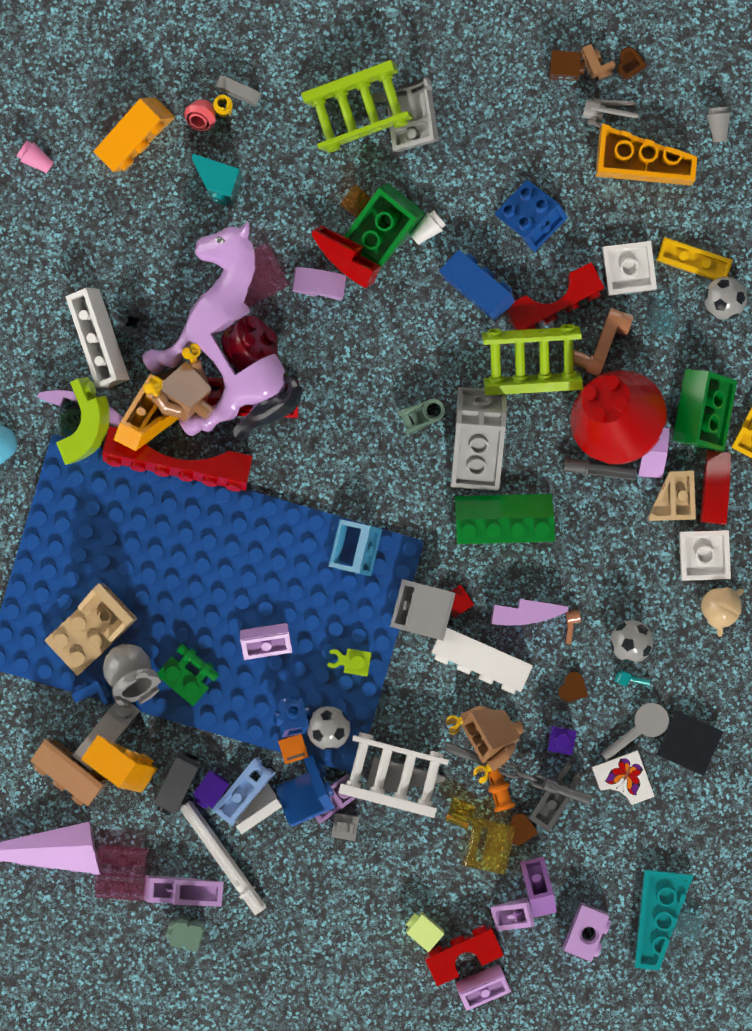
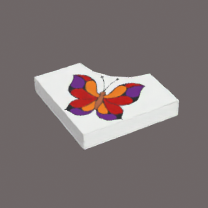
M637 750L592 766L600 790L612 789L620 791L627 797L631 805L655 797Z

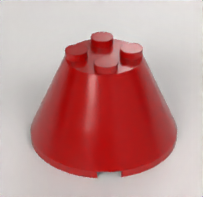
M627 370L606 372L589 381L576 396L570 415L571 431L576 443L589 457L606 462L607 464L629 463L646 455L660 440L659 437L667 420L666 404L657 386L642 374Z

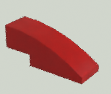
M323 225L312 231L311 235L319 248L342 273L364 288L369 287L375 282L381 266L360 255L363 246Z
M706 450L699 522L726 525L731 453Z

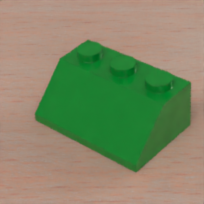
M685 369L672 441L724 452L737 380L710 371Z

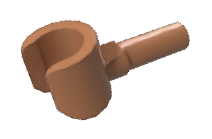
M578 609L569 610L566 613V644H572L573 624L581 623Z

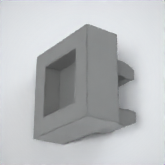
M336 812L331 837L355 841L359 816Z

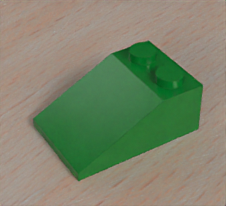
M387 183L377 189L344 237L363 246L360 255L380 265L382 268L410 235L425 212Z

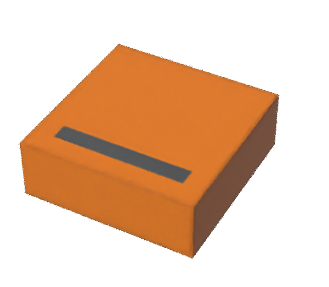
M302 734L278 740L285 764L309 757Z

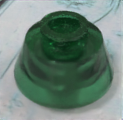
M78 404L68 405L59 414V428L67 436H71L79 427L81 421L80 406Z

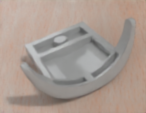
M425 77L424 81L419 84L395 90L402 113L408 111L414 117V119L408 120L406 126L400 128L389 127L392 148L395 152L439 141L432 96V82L429 78ZM386 92L371 94L374 103H386L388 118L392 117L393 114Z

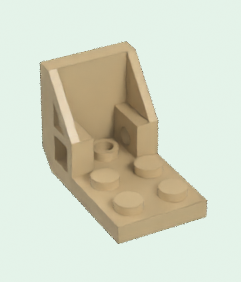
M99 583L79 604L78 609L44 641L79 676L125 633L138 618L105 583Z

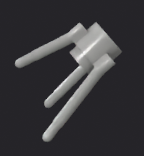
M597 98L593 100L587 99L583 118L588 119L587 124L599 128L602 123L597 121V119L602 120L604 113L632 118L639 117L637 113L605 107V105L635 106V101L601 100Z

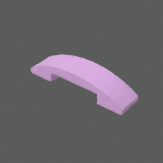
M45 391L38 393L37 396L41 400L62 408L66 399L78 403L73 391ZM109 406V425L118 428L123 417Z

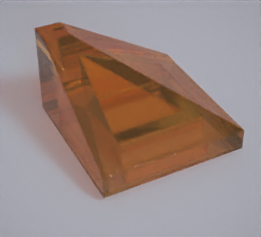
M354 184L340 205L357 218L371 198Z

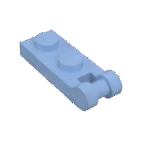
M257 757L251 761L212 809L231 826L234 825L264 786L275 775V772L271 768L267 769L262 765L263 762ZM255 772L261 776L257 782L251 778Z

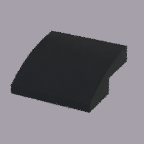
M676 710L656 755L705 776L724 731Z

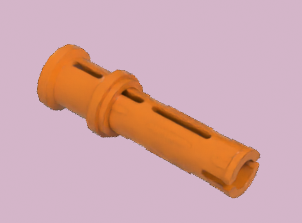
M498 769L496 771L491 770L488 773L490 783L488 791L492 793L496 806L494 811L499 812L515 807L516 805L512 802L508 790L510 787L509 783L504 780V776Z

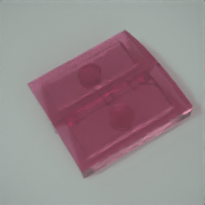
M268 243L253 249L255 254V271L244 303L249 308L290 286Z
M99 844L98 861L100 875L95 877L94 897L143 901L148 848Z

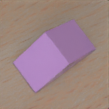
M527 897L490 907L496 931L535 926Z

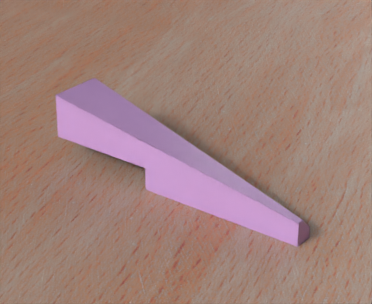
M90 822L0 842V862L5 861L20 865L100 875L93 826Z

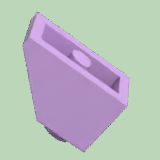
M663 428L658 443L646 455L639 458L638 476L663 478L668 453L669 428Z

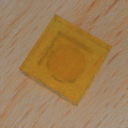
M454 797L445 820L467 830L476 806Z

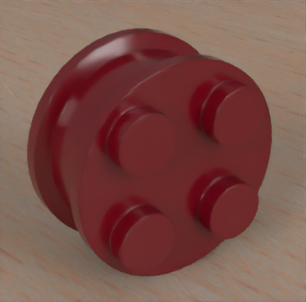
M252 315L242 317L237 321L236 325L228 327L222 333L221 343L226 355L225 357L229 364H232L239 371L269 355H278L276 333L269 329L264 322Z

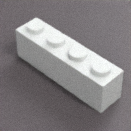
M84 288L65 296L96 388H111L130 380L100 290L97 288Z
M449 628L446 629L444 640L437 639L431 653L435 654V660L446 665L449 661L458 664L456 669L466 674H470L472 670L480 674L478 679L492 684L493 680L502 684L501 689L512 694L516 690L522 692L533 666Z

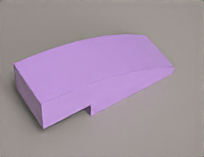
M519 599L517 608L493 605L490 624L509 626L538 623L568 612V606Z
M145 875L143 900L152 903H172L174 905L221 907L224 882Z

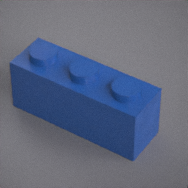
M458 250L439 272L444 280L496 322L515 302L511 295L513 290L503 281L499 284L494 279L496 276L487 267L480 268L477 265L479 262L470 253L465 255Z

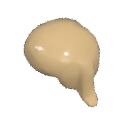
M728 587L717 588L708 591L704 595L701 602L702 613L708 620V623L716 629L719 637L722 636L724 627L732 625L739 618L742 611L739 596L744 593V589L735 591Z

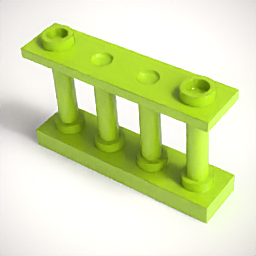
M394 61L383 62L301 93L303 102L312 105L317 111L326 140L317 144L319 149L331 153L341 149L340 145L392 126L394 128L406 126L408 120L414 119L412 113L408 111L402 113L392 82L393 74L399 73L397 64ZM377 80L383 82L393 114L392 117L381 121L379 120L369 89L370 83ZM356 88L361 92L370 125L359 129L356 127L347 98L348 91ZM331 97L338 99L348 133L337 137L334 136L324 105L326 99Z
M564 324L561 328L502 331L495 328L482 332L483 345H490L491 376L484 378L485 395L582 390L583 380L580 372L574 371L573 340L582 339L579 326L575 327L573 324ZM563 340L564 371L552 374L549 367V341ZM525 342H539L540 372L538 375H528L525 373ZM515 343L516 374L504 377L501 375L500 344Z

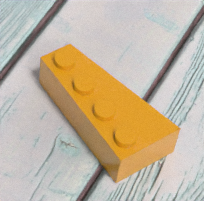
M602 123L599 131L595 177L689 186L695 182L697 156L654 143L655 141L631 135L632 133L620 131Z

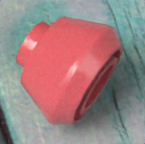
M196 100L187 106L184 111L187 124L197 131L210 130L216 123L214 107L207 100Z

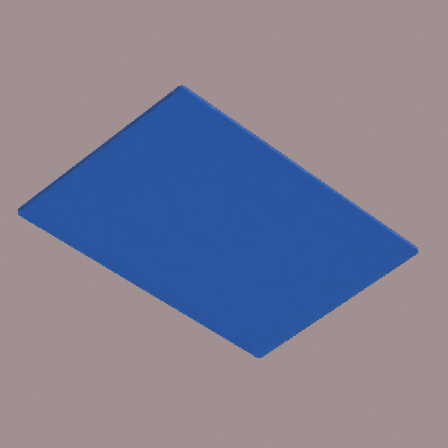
M53 435L49 443L0 610V671L74 693L77 692L76 686L86 681L91 685L100 680L102 684L106 683L112 693L113 687L104 678L102 667L106 655L113 647L120 644H135L141 647L150 658L151 669L158 673L171 656L179 662L182 660L183 656L176 650L183 643L189 649L193 648L197 652L196 655L206 663L210 662L214 666L213 669L220 675L214 682L207 676L203 679V682L209 686V689L194 706L161 680V683L157 685L159 691L151 699L141 704L138 700L130 702L140 712L281 752L278 740L288 737L282 738L279 726H276L274 723L273 711H275L278 702L287 697L302 698L304 706L307 705L309 708L310 716L321 707H336L342 710L350 721V734L343 745L337 749L323 750L311 742L307 731L302 736L309 757L313 755L317 763L321 762L325 766L351 773L359 742L352 741L353 735L358 736L359 732L365 734L370 732L399 629L390 627L401 582L402 579L413 582L423 548L422 540L382 529L371 577L328 567L339 519L355 523L360 522L250 490L234 492L220 485L210 487L196 480L186 482L176 476L162 477L152 471L138 472L128 466H110L103 461V448L101 447L89 457L76 463L65 465L56 442L66 437ZM347 527L339 564L352 567L361 529ZM99 583H105L138 620L77 676L44 640L78 609L79 604ZM283 623L288 624L292 653L244 660L240 641L241 630ZM347 648L372 652L368 677L343 673V665L337 668L327 666L328 662L336 663L338 661V656L329 653L330 650H339L342 655L347 654ZM191 662L187 664L186 668L197 676L200 670ZM98 693L90 696L91 698L101 700ZM113 695L109 697L110 703L114 704L116 701Z

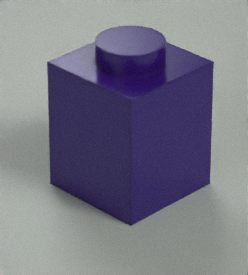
M550 725L546 749L552 752L572 755L577 731Z
M211 769L193 793V796L196 797L195 802L205 809L208 806L213 809L230 785V782Z

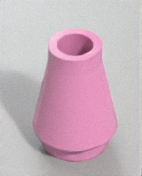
M28 140L17 154V157L21 159L20 162L39 169L44 173H47L54 163L34 142L31 143Z

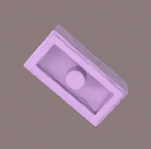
M287 623L240 631L244 660L292 653Z
M499 964L455 983L466 1011L511 992Z

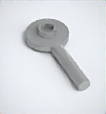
M657 703L642 705L636 711L634 717L635 727L601 752V755L607 761L641 734L647 737L661 735L669 724L667 711Z

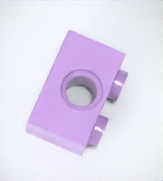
M580 902L563 944V950L592 962L593 957H598L601 951L602 943L599 942L602 934H607L611 925V921L608 920V913ZM586 927L594 928V935L589 939L582 937V930Z

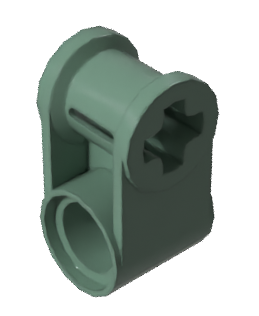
M430 399L418 405L407 407L397 412V414L401 416L406 428L405 434L408 435L441 420L445 414V408L441 401ZM431 404H437L441 408V412L437 417H431L427 413V408ZM409 415H411L414 425H412Z

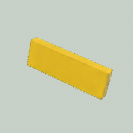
M666 237L663 238L656 259L658 262L711 280L719 277H728L733 262L732 259Z

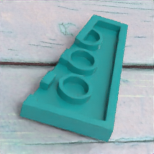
M644 869L634 961L635 968L660 970L670 943V937L678 921V915L686 899V893L694 877L693 874Z

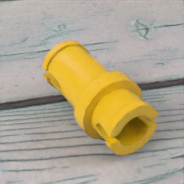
M219 95L215 98L213 107L219 116L226 118L227 114L230 116L232 113L233 103L228 96Z

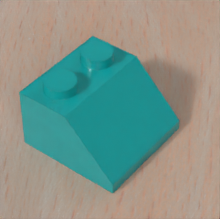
M193 154L192 161L209 196L213 198V202L226 206L227 203L233 205L242 180L240 169Z

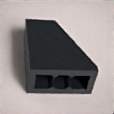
M183 749L178 753L154 804L158 805V811L168 816L171 813L176 815L204 760Z

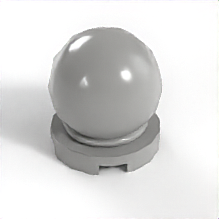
M120 644L113 647L106 655L102 667L104 678L113 687L112 695L119 706L129 707L128 703L137 700L140 704L144 703L159 691L157 685L161 683L158 673L151 669L150 658L141 647L135 644Z

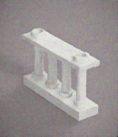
M359 732L358 736L353 735L352 741L359 742L350 780H347L346 785H340L338 793L435 818L437 808L432 807L433 802L430 801L439 765H448L449 760L444 759L445 754L430 751V755L373 741V735ZM369 745L383 749L374 785L370 787V791L360 789L361 783H359ZM392 751L407 755L398 791L394 793V797L384 795L385 790L383 789ZM420 758L430 761L421 799L414 803L408 801L407 791L415 760Z

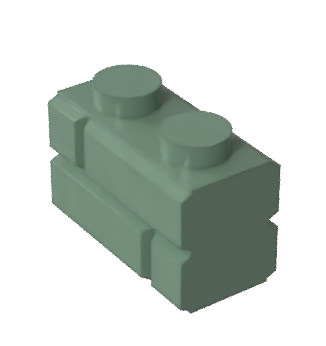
M180 915L176 921L171 920V923H169L166 938L170 939L169 943L172 947L182 948L184 946L186 950L196 952L202 943L206 923L204 920L194 918L192 921L190 917Z

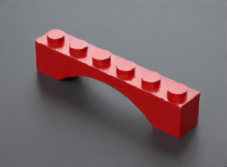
M109 426L103 448V461L110 466L120 467L123 465L138 472L147 470L162 477L171 475L186 482L196 480L210 487L220 485L234 492L246 491L253 456L227 451L219 456L203 460L176 459L155 451L147 444L134 451L114 440L117 427Z

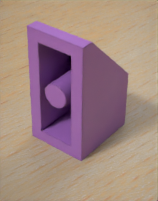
M544 857L520 862L533 918L557 913L554 893Z

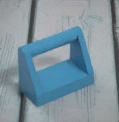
M339 519L328 567L371 577L382 529ZM348 526L361 529L352 567L339 564Z

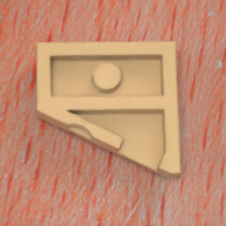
M694 471L668 472L648 516V521L695 520Z

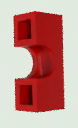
M478 926L472 930L473 934L465 938L463 935H459L451 939L449 945L443 948L440 945L435 946L428 952V955L424 956L437 987L459 977L455 962L462 953L471 952L475 954L482 966L504 956L491 926Z

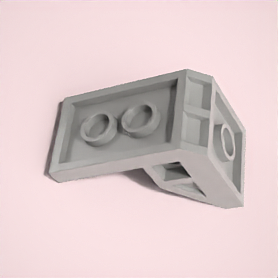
M458 387L451 487L499 491L506 430V394L486 396L484 389Z

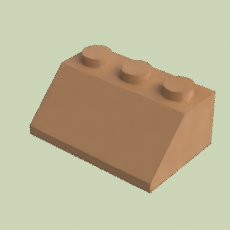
M52 736L45 739L30 760L35 764L33 768L41 775L45 776L47 774L53 778L52 783L62 791L66 789L73 794L71 798L80 806L84 804L87 806L91 805L109 781L94 769L89 772L71 757L74 753Z

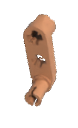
M610 308L594 354L590 356L573 349L574 365L584 368L585 372L599 376L615 333L627 336L634 316Z

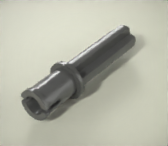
M565 457L563 472L584 474V477L595 475L634 480L636 467L591 461L589 458L583 460Z

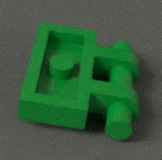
M182 643L176 650L183 656L182 660L179 662L171 656L158 672V676L170 688L194 706L209 689V686L203 682V679L207 676L214 682L220 674L213 669L214 666L210 662L206 663L197 656V652L193 648L189 649ZM189 662L200 670L197 676L186 668Z

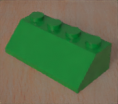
M552 494L455 496L456 545L555 542Z

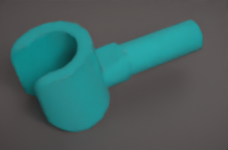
M619 671L614 679L615 682L627 687L629 681L650 685L649 679L636 677L625 671Z

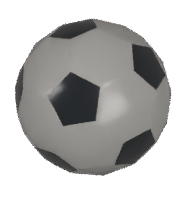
M719 277L706 288L704 304L712 316L723 320L733 319L745 309L747 292L739 280L732 277Z
M624 621L617 625L611 633V650L618 659L625 663L641 662L648 657L653 649L654 639L652 632L647 625L640 621Z
M321 707L313 712L308 720L307 734L311 742L323 750L337 749L349 737L350 721L347 715L336 707Z

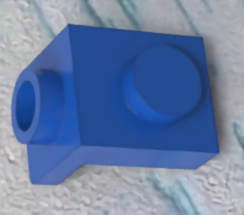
M100 680L91 685L86 681L76 686L77 692L71 694L75 703L98 693L104 705L111 702L109 697L112 696L106 683L102 684Z

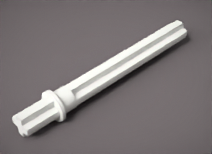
M189 801L180 808L181 812L240 894L239 898L244 899L254 915L263 911L266 905L254 890L256 888L255 885L252 887L193 802Z

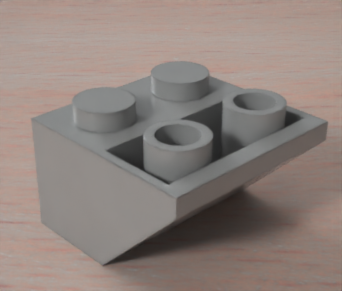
M402 579L390 627L444 640L455 593Z

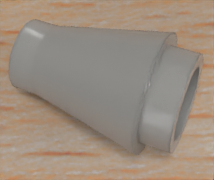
M728 107L709 108V115L706 116L713 142L728 141L727 135L730 120Z

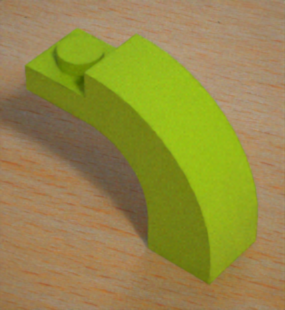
M89 377L78 378L70 382L81 409V421L78 429L71 436L56 442L65 465L76 463L93 454L104 441L109 428L110 411L106 396L96 397L95 385L89 380Z

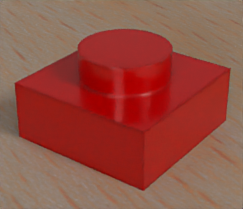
M461 585L450 591L455 593L451 609V615L454 618L474 605Z

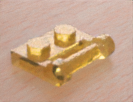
M472 817L470 823L472 830L467 855L463 858L462 865L502 875L506 874L515 826ZM482 827L488 828L482 861L476 860L481 830Z

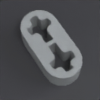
M220 75L215 85V88L253 106H257L261 97V93L222 75Z

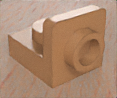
M592 44L582 47L581 57L585 60V66L591 79L598 77L601 80L612 74V70L616 66L614 61L601 66L602 58L597 49L594 50Z

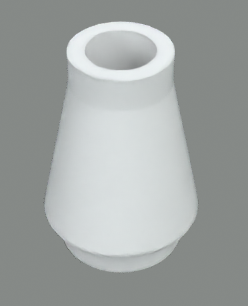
M433 210L430 214L427 212L410 236L420 245L427 239L442 232V228L446 224Z

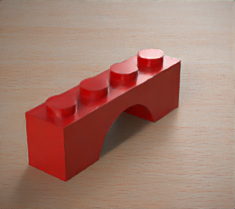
M592 262L569 273L568 289L560 300L550 304H541L525 295L516 300L505 313L514 330L537 329L535 325L544 321L546 325L558 319V313L564 310L566 313H570L580 307L578 303L586 299L588 302H591L601 297L600 292L605 287Z

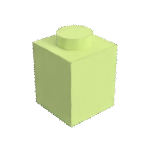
M423 912L419 915L414 913L406 923L408 926L406 933L428 952L445 934L444 930Z

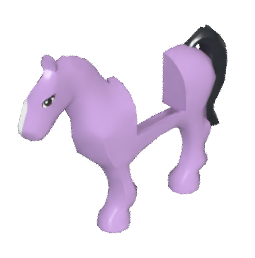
M248 221L240 228L227 227L213 235L201 237L197 241L195 255L202 261L212 262L222 267L223 272L215 284L202 294L191 308L185 327L176 343L166 350L157 351L151 349L142 355L146 367L152 373L157 374L165 367L175 368L179 366L184 358L182 350L187 347L190 349V344L196 343L215 363L222 374L225 389L222 397L213 406L215 409L213 414L207 420L198 413L192 415L188 420L179 418L182 429L190 436L196 435L201 430L210 432L218 423L234 419L240 407L253 405L247 416L232 430L235 438L243 442L253 429L275 423L289 415L297 408L301 400L303 390L300 383L285 373L276 354L262 358L238 374H235L213 335L219 334L250 312L244 300L255 271V254L253 244L248 239L250 232ZM287 384L288 390L286 392H283Z

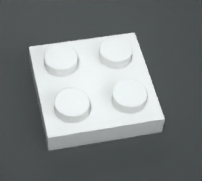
M651 241L602 247L608 296L657 289Z
M729 530L679 532L681 581L731 579Z

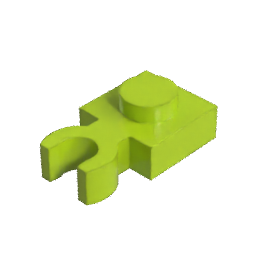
M347 648V654L342 655L339 650H330L329 653L338 656V661L336 663L328 662L327 666L337 668L343 665V673L368 677L372 652Z

